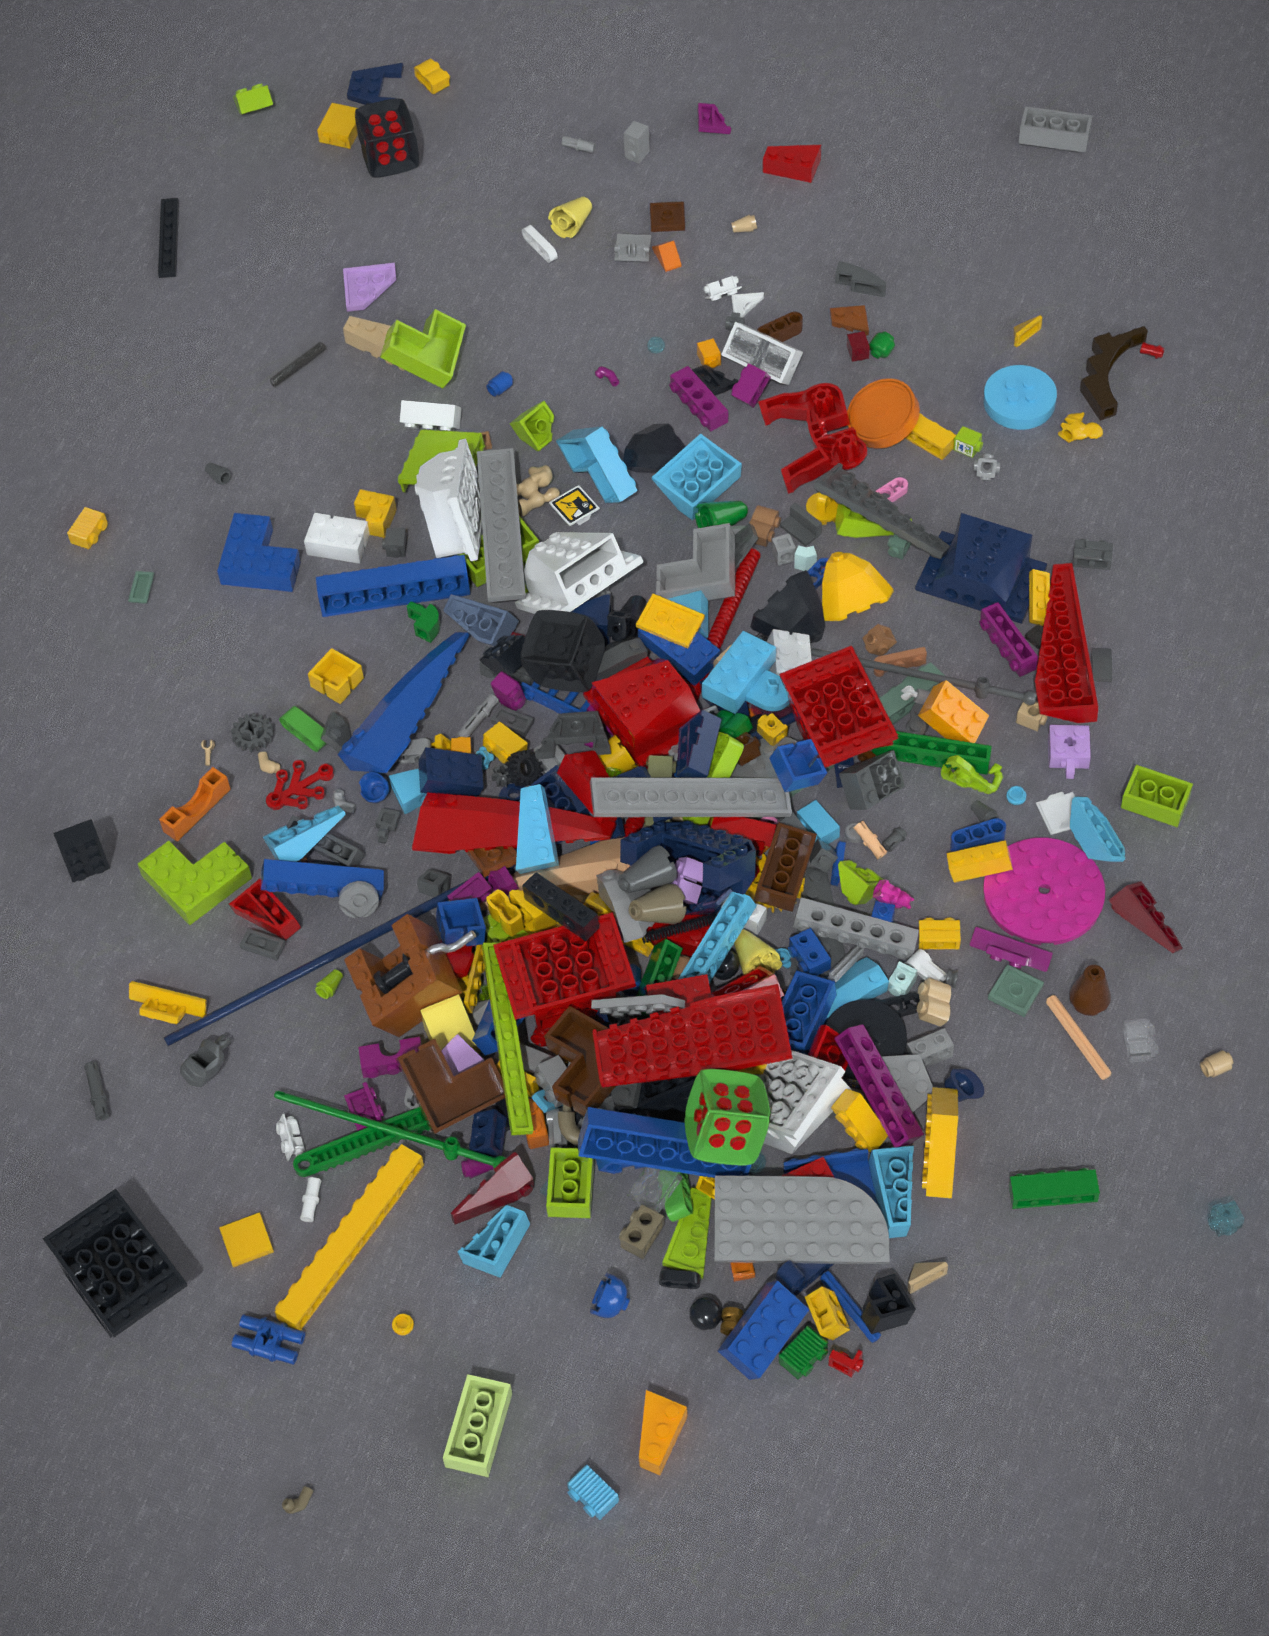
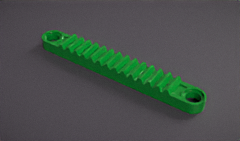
M420 1107L382 1122L419 1134L423 1133L424 1130H430ZM368 1127L296 1156L293 1161V1167L297 1175L308 1177L321 1171H328L331 1167L336 1168L338 1164L343 1165L346 1161L351 1162L353 1158L358 1159L361 1155L366 1156L369 1152L374 1153L376 1149H383L386 1145L391 1146L394 1142L399 1143L401 1139H406ZM302 1161L310 1163L307 1169L302 1170L298 1167Z

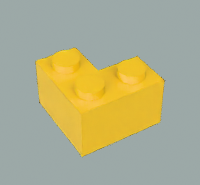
M360 489L354 502L356 517L366 519L370 535L385 538L386 530L390 527L397 511L395 496Z

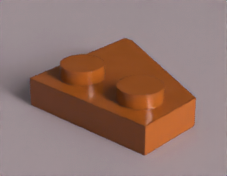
M865 305L830 308L832 326L844 328L852 332L854 329L864 331L865 335H869Z

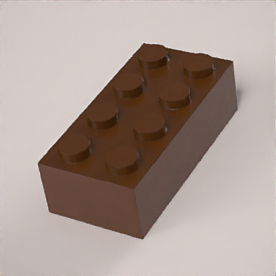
M778 822L756 888L754 901L793 912L817 834Z

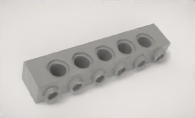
M802 897L793 924V928L802 932L811 928L814 934L820 937H829L841 943L854 944L860 948L872 949L881 954H890L899 959H909L913 955L919 930Z

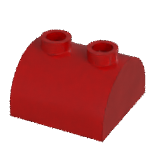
M827 1025L819 1026L808 1056L841 1066L844 1070H846L848 1065L834 1039L839 1033Z

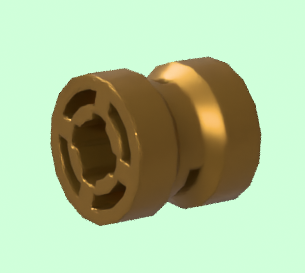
M736 1307L722 1309L723 1322L720 1326L722 1334L728 1336L744 1315L743 1310Z

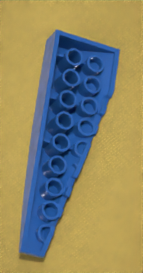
M455 632L429 652L398 681L360 727L353 732L352 737L343 744L342 749L337 754L350 771L388 772L409 745L411 733L414 734L417 731V722L424 718L425 708L430 707L442 686L440 681L442 678L447 677L449 673L447 668L449 665L454 664L456 660L454 656L461 652L469 637L468 632Z

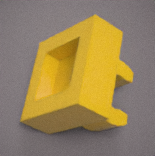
M440 733L435 735V742L431 743V747L451 751V741Z

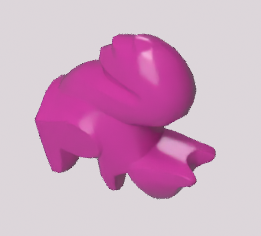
M879 880L873 891V898L883 903L893 904L895 909L902 907L911 909L910 902L914 901V898L908 893L890 884L889 880Z

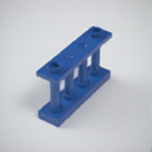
M524 682L521 683L522 691L527 700H533L559 714L587 712V708L590 706L587 700L580 709L570 705L579 692H570L565 700L561 701L554 697L559 690L550 689L548 693L538 690L541 685L535 682L531 686Z

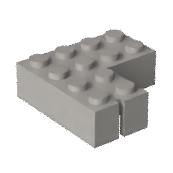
M730 523L693 529V559L657 565L658 581H656V595L669 599L701 590L707 600L735 596V535Z

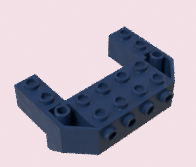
M692 821L655 822L653 825L642 828L640 831L631 833L620 840L621 863L632 865L652 847L659 845L669 853L670 856L667 858L670 863L674 862V865L679 858L685 857L703 863L702 887L721 891L725 888H730L732 892L743 895L755 878L756 850L752 841L743 838L742 835H731L724 830H714L706 825H696Z

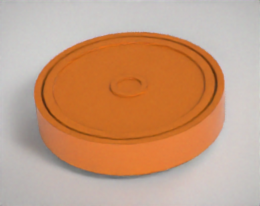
M888 378L874 381L863 387L850 402L847 410L850 421L848 427H853L856 430L857 436L866 444V447L876 449L890 447L902 441L914 429L920 414L919 402L911 388L900 380Z

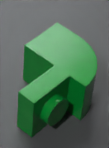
M410 601L406 607L408 617L416 621L414 623L415 636L432 643L440 631L438 610L431 603L425 608L421 604Z

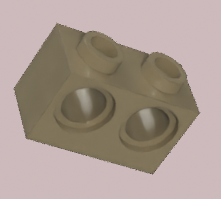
M641 1205L638 1210H634L630 1217L631 1222L627 1228L624 1227L622 1229L619 1239L622 1249L644 1259L664 1227L665 1222L663 1215ZM644 1220L651 1221V1223L647 1225H644L641 1222ZM633 1237L640 1238L637 1242L630 1241Z

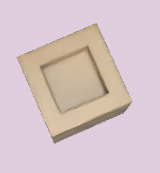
M1023 702L1018 710L1016 723L1038 732L1040 726L1045 725L1048 716L1039 713L1038 702L1030 706Z

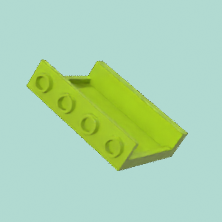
M420 430L415 438L413 448L409 451V457L404 462L403 470L398 476V483L401 485L402 492H406L409 484H417L416 475L419 474L421 465L439 453L456 450L459 440H467L475 467H477V451H483L485 448L482 433Z

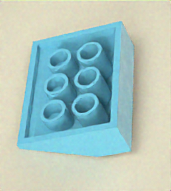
M699 434L653 475L652 480L680 512L694 520L695 513H698L696 506L699 503L715 501L741 477L742 463L705 436Z

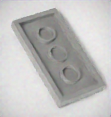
M662 994L592 1000L591 1009L599 1010L600 1014H611L612 1017H624V1013H629L631 1016H640L641 1012H646V1014L658 1012L659 1014V1011L664 1010L665 1013H668L671 1008L678 1006L679 1009L685 1008V1000Z

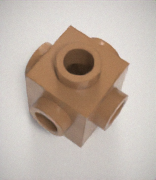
M880 624L870 629L862 638L866 650L870 654L879 656L886 654L897 643L891 629Z

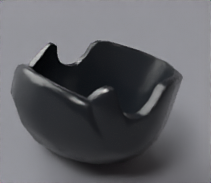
M729 951L714 977L719 980H728L735 976L740 965L738 955Z
M699 1298L690 1307V1320L698 1329H715L723 1321V1308L713 1298Z

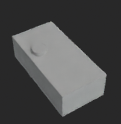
M1025 106L1020 126L1019 143L1059 150L1086 152L1092 115Z

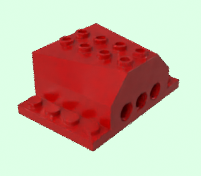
M852 645L779 674L787 691L789 704L798 729L804 740L812 739L818 752L815 760L821 758L825 768L874 748L891 746L893 741L898 739V734Z
M647 656L608 678L592 682L591 689L583 692L585 699L595 711H598L602 721L613 735L617 736L620 744L626 748L637 766H643L648 769L646 758L649 755L669 756L668 751L678 743L679 728L700 712L688 684L668 660L660 658L651 661Z
M613 912L598 916L599 929L587 941H584L564 926L493 944L515 1020L534 1015L537 1031L549 1030L569 1006L593 1018L598 1010L591 1009L592 1000L616 998V992L636 987Z

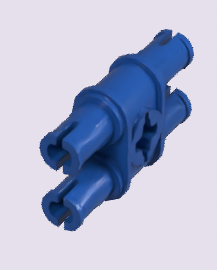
M245 1314L242 1315L239 1326L255 1331L257 1334L253 1339L235 1334L231 1344L233 1348L247 1351L253 1357L259 1356L269 1359L270 1362L279 1360L293 1365L296 1363L297 1351L282 1348L280 1345L284 1340L302 1345L306 1335L305 1331L290 1328L285 1322L279 1323L268 1320L267 1317L258 1319Z

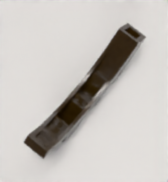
M1145 326L1114 337L1108 332L1093 338L1092 351L1095 355L1087 358L1086 371L1089 376L1081 379L1080 392L1100 421L1115 416L1117 413L1118 403L1109 386V372L1113 364L1124 352L1132 347L1143 344V342L1146 343L1148 330Z

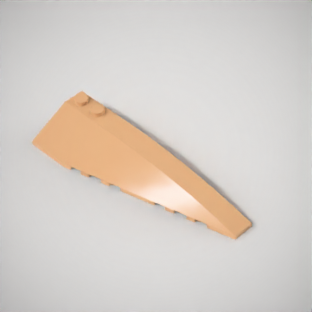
M623 838L600 841L559 856V866L524 874L515 872L511 876L518 885V890H523L522 885L537 872L573 897V895H587L591 892L599 893L596 875L602 874L607 870L624 872L631 865L620 862V840ZM487 901L479 903L481 911L488 909Z

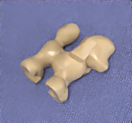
M549 466L529 468L528 473L530 477L524 479L520 484H516L517 497L522 496L525 498L518 500L520 517L526 516L532 509L539 508L545 502H550L560 496L559 489L555 487L550 488L545 494H541L538 491L539 488L548 486L552 481L553 474Z

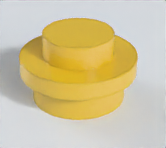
M399 1314L392 1321V1329L398 1335H407L413 1330V1319L407 1314Z

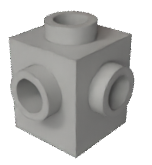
M983 453V456H979L978 460H975L973 471H977L976 476L980 477L981 480H991V478H995L996 473L999 474L1000 463L997 462L994 454ZM989 463L991 467L989 469H985L984 464Z

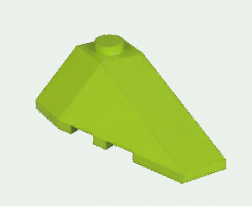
M838 503L835 519L837 535L853 538L894 535L893 532L883 529L877 523L867 520L861 514L855 513L845 505Z

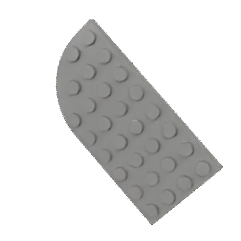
M715 1176L714 1262L786 1263L791 1260L793 1263L814 1264L890 1263L889 1233L881 1210L867 1193L847 1181L832 1177Z

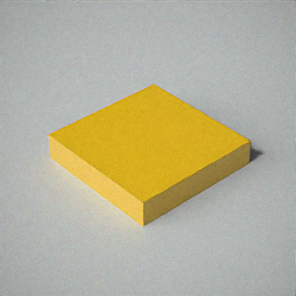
M260 1212L219 1227L233 1267L274 1252Z

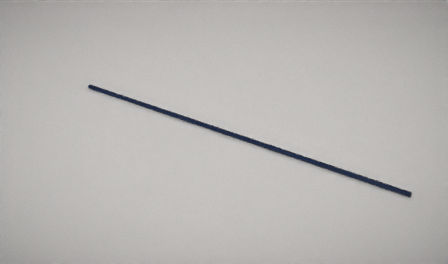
M793 713L779 719L787 726L795 722ZM757 731L749 734L752 737L755 736L758 741L763 739ZM556 841L555 845H558L564 841ZM516 864L513 865V866L510 867V868H507V870L512 869L513 867L516 866ZM483 876V878H484L486 881H488V877H489V876H486V877ZM465 882L163 1037L166 1044L170 1046L392 931L391 925L406 914L417 918L436 908L438 902L450 901L447 896Z

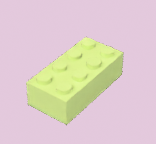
M467 1374L443 1455L446 1468L489 1477L512 1397L510 1384Z

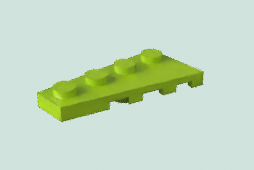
M691 1187L693 1214L679 1219L664 1256L662 1266L678 1271L696 1272L703 1279L712 1198L700 1190Z

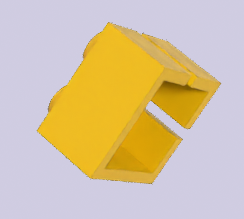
M333 648L308 673L310 686L322 694L326 693L327 697L339 704L351 693L350 688L354 690L364 679L362 666Z

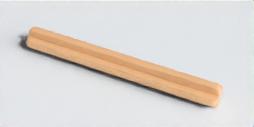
M1052 995L1048 997L1047 1005L1102 1080L1111 1076L1110 1069L1057 996Z

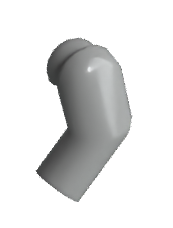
M334 790L332 801L335 807L339 806L345 812L354 813L356 804L346 802L343 790Z

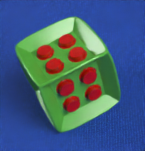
M705 1069L698 1073L685 1111V1133L689 1151L693 1158L704 1162L738 1166L751 1165L757 1160L768 1131L770 1117L768 1096L765 1085L760 1077L750 1073L722 1069Z

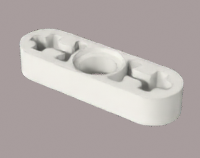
M529 225L522 229L524 239L548 263L558 258L554 247L533 226Z

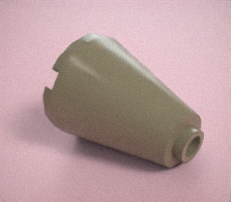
M666 884L633 900L629 905L628 911L635 921L665 924L679 923L686 913V906L683 907L685 896L676 884Z

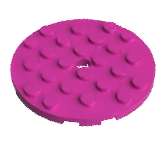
M1030 838L1009 845L1008 849L1013 870L987 875L984 878V902L992 919L1009 935H1015L1024 939V942L1031 944L1053 943L1058 945L1079 938L1096 923L1104 906L1105 884L1095 862L1092 859H1088L1085 852L1078 847L1058 839ZM1040 887L1049 889V893H1040Z

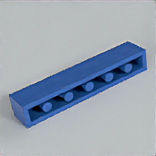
M264 859L261 869V890H267L268 892L301 893L310 896L323 895L334 898L339 897L343 887L355 881H363L373 885L377 890L379 900H381L384 891V870L269 859Z

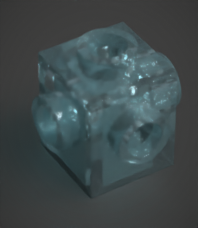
M1234 1200L1226 1204L1219 1203L1212 1207L1208 1224L1211 1230L1217 1233L1218 1237L1222 1235L1230 1236L1242 1228L1245 1218Z

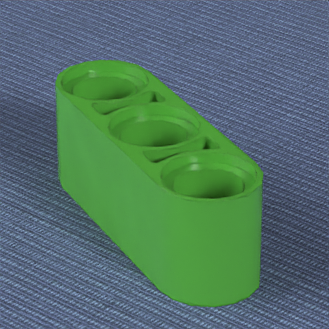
M296 706L290 708L279 718L280 723L286 730L313 751L318 752L327 744L320 739L324 728Z
M661 1170L664 1204L668 1218L674 1222L693 1214L688 1174Z

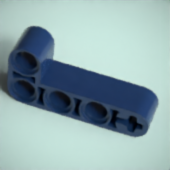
M789 1260L778 1269L776 1281H779L794 1296H797L834 1264L793 1263Z

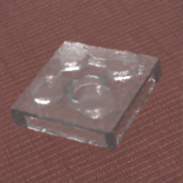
M645 1167L627 1193V1196L659 1213L683 1177L673 1171Z

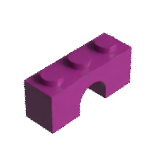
M420 1037L399 1040L400 1050L393 1056L383 1055L379 1043L358 1047L363 1078H376L379 1075H395L402 1072L396 1058L413 1049L417 1053L416 1048L422 1045Z

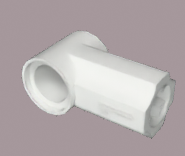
M922 949L916 951L904 963L916 969L917 976L919 975L924 980L931 978L943 983L947 977V974L935 965L931 957Z

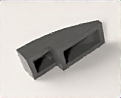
M839 261L836 269L835 283L851 286L852 292L885 297V281L868 270Z

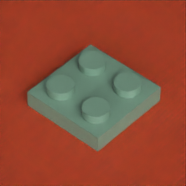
M1007 964L989 993L988 1000L1025 1018L1043 988L1044 982Z

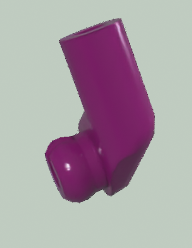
M604 366L598 367V370L595 371V375L599 379L603 378V376L607 377L613 387L619 384L614 371Z

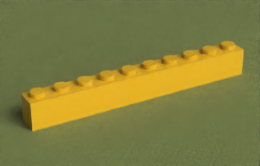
M402 1144L398 1149L392 1151L389 1161L385 1166L380 1167L377 1177L373 1182L368 1183L364 1191L365 1193L360 1199H356L350 1213L341 1219L338 1229L329 1235L325 1246L316 1252L313 1262L310 1266L308 1265L304 1268L298 1282L291 1285L286 1298L279 1301L275 1308L278 1321L281 1323L285 1322L290 1328L302 1330L422 1169L424 1163L421 1155Z

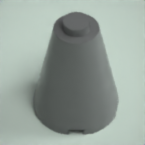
M662 846L652 847L619 875L618 885L620 889L627 893L671 884L677 879V871L674 862L670 863L667 858L670 856L669 853Z

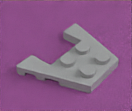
M920 1054L883 1056L882 1059L912 1113L917 1111L927 1102V1096L932 1094L933 1087Z

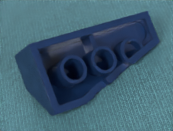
M702 887L697 904H686L683 902V907L686 906L685 915H711V913H717L722 907L721 904L728 898L732 890L725 888L721 891Z

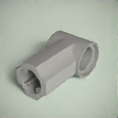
M555 1108L546 1112L549 1148L567 1147L568 1141L561 1134L558 1125V1111H562L563 1108Z

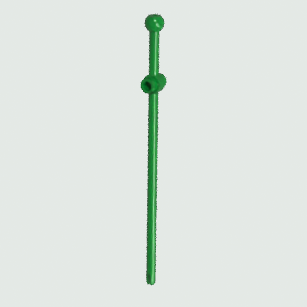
M275 1091L274 1093L276 1099L443 1150L446 1159L451 1161L457 1159L459 1155L491 1165L495 1169L506 1159L504 1156L494 1158L462 1148L455 1137H448L443 1142L282 1091Z

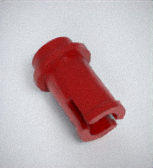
M1143 342L1140 353L1151 355L1158 359L1162 358L1164 348L1161 345L1155 346Z

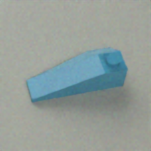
M336 806L317 813L312 820H299L298 824L294 827L288 828L287 825L267 834L263 839L276 860L296 862L304 857L346 814L342 808Z
M865 957L856 962L835 983L837 996L824 1024L827 1023L834 1011L842 1005L856 1000H871L887 992L889 980L878 964Z

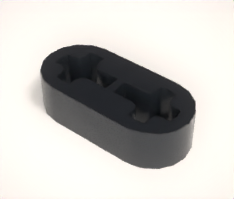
M660 1271L659 1284L663 1287L679 1289H698L700 1287L701 1275L696 1272Z

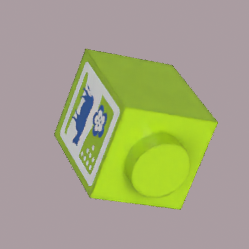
M962 426L954 438L953 450L973 458L983 447V442H981L982 434Z

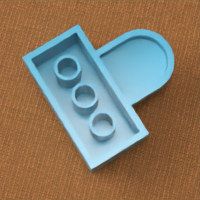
M742 631L702 683V698L736 714L745 701L766 711H779L789 705L788 694L780 676L768 671L776 661V646Z

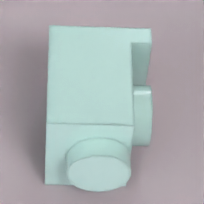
M899 961L889 978L888 991L894 996L908 994L917 980V970Z

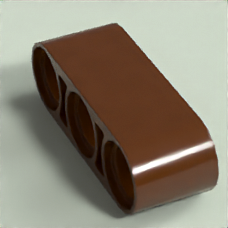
M790 312L760 326L757 331L784 342L802 332L803 316L799 312Z

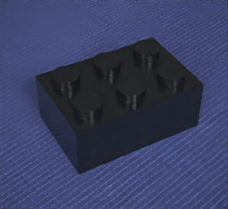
M92 819L53 833L72 882L82 881L89 876L100 874L110 869Z

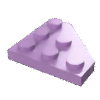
M395 263L343 269L347 312L365 310L396 281Z

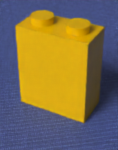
M331 103L317 129L319 142L350 149L358 135L355 122V110L357 108Z

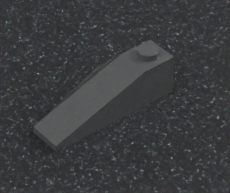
M628 636L623 641H612L606 645L595 681L608 678L647 657L648 650L641 639Z

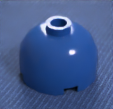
M606 1273L604 1276L607 1277V1280H601L592 1301L593 1304H596L595 1310L590 1308V1313L601 1318H612L618 1315L621 1310H626L630 1299L627 1298L625 1283L615 1275Z

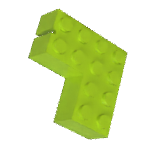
M436 309L426 319L423 332L396 320L387 331L380 358L443 389L453 377L466 324Z
M167 841L138 863L141 876L189 925L252 879L249 866L238 855L236 856V853L225 842L217 846L195 864H192L170 841Z

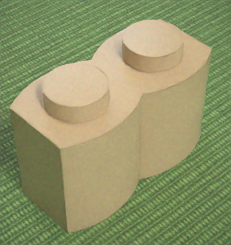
M928 978L918 987L920 999L917 1005L918 1017L920 1020L941 1027L949 1020L951 986Z

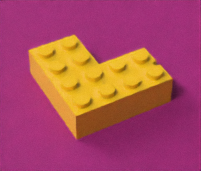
M932 1087V1094L927 1096L922 1189H926V1196L952 1198L958 1126L957 1089Z

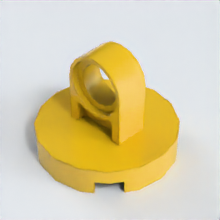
M820 492L813 494L807 500L806 511L819 520L822 525H827V522L831 521L835 522L838 503Z

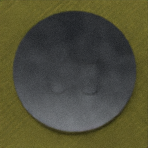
M856 1000L846 1003L835 1010L826 1023L827 1026L839 1034L847 1028L863 1024L881 1057L900 1056L906 1053L907 1032L905 1025L892 1008L881 1002ZM848 1064L843 1076L848 1079L857 1080Z

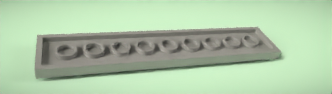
M510 448L477 451L488 602L526 599L514 450Z
M591 778L590 780L594 817H790L792 814L789 792H784L778 778Z

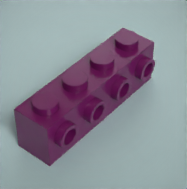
M997 602L982 609L979 621L982 630H986L989 634L991 642L997 645L1001 656L1007 659L1011 670L1016 672L1019 677L1035 671L1038 660L1037 654L1001 605Z

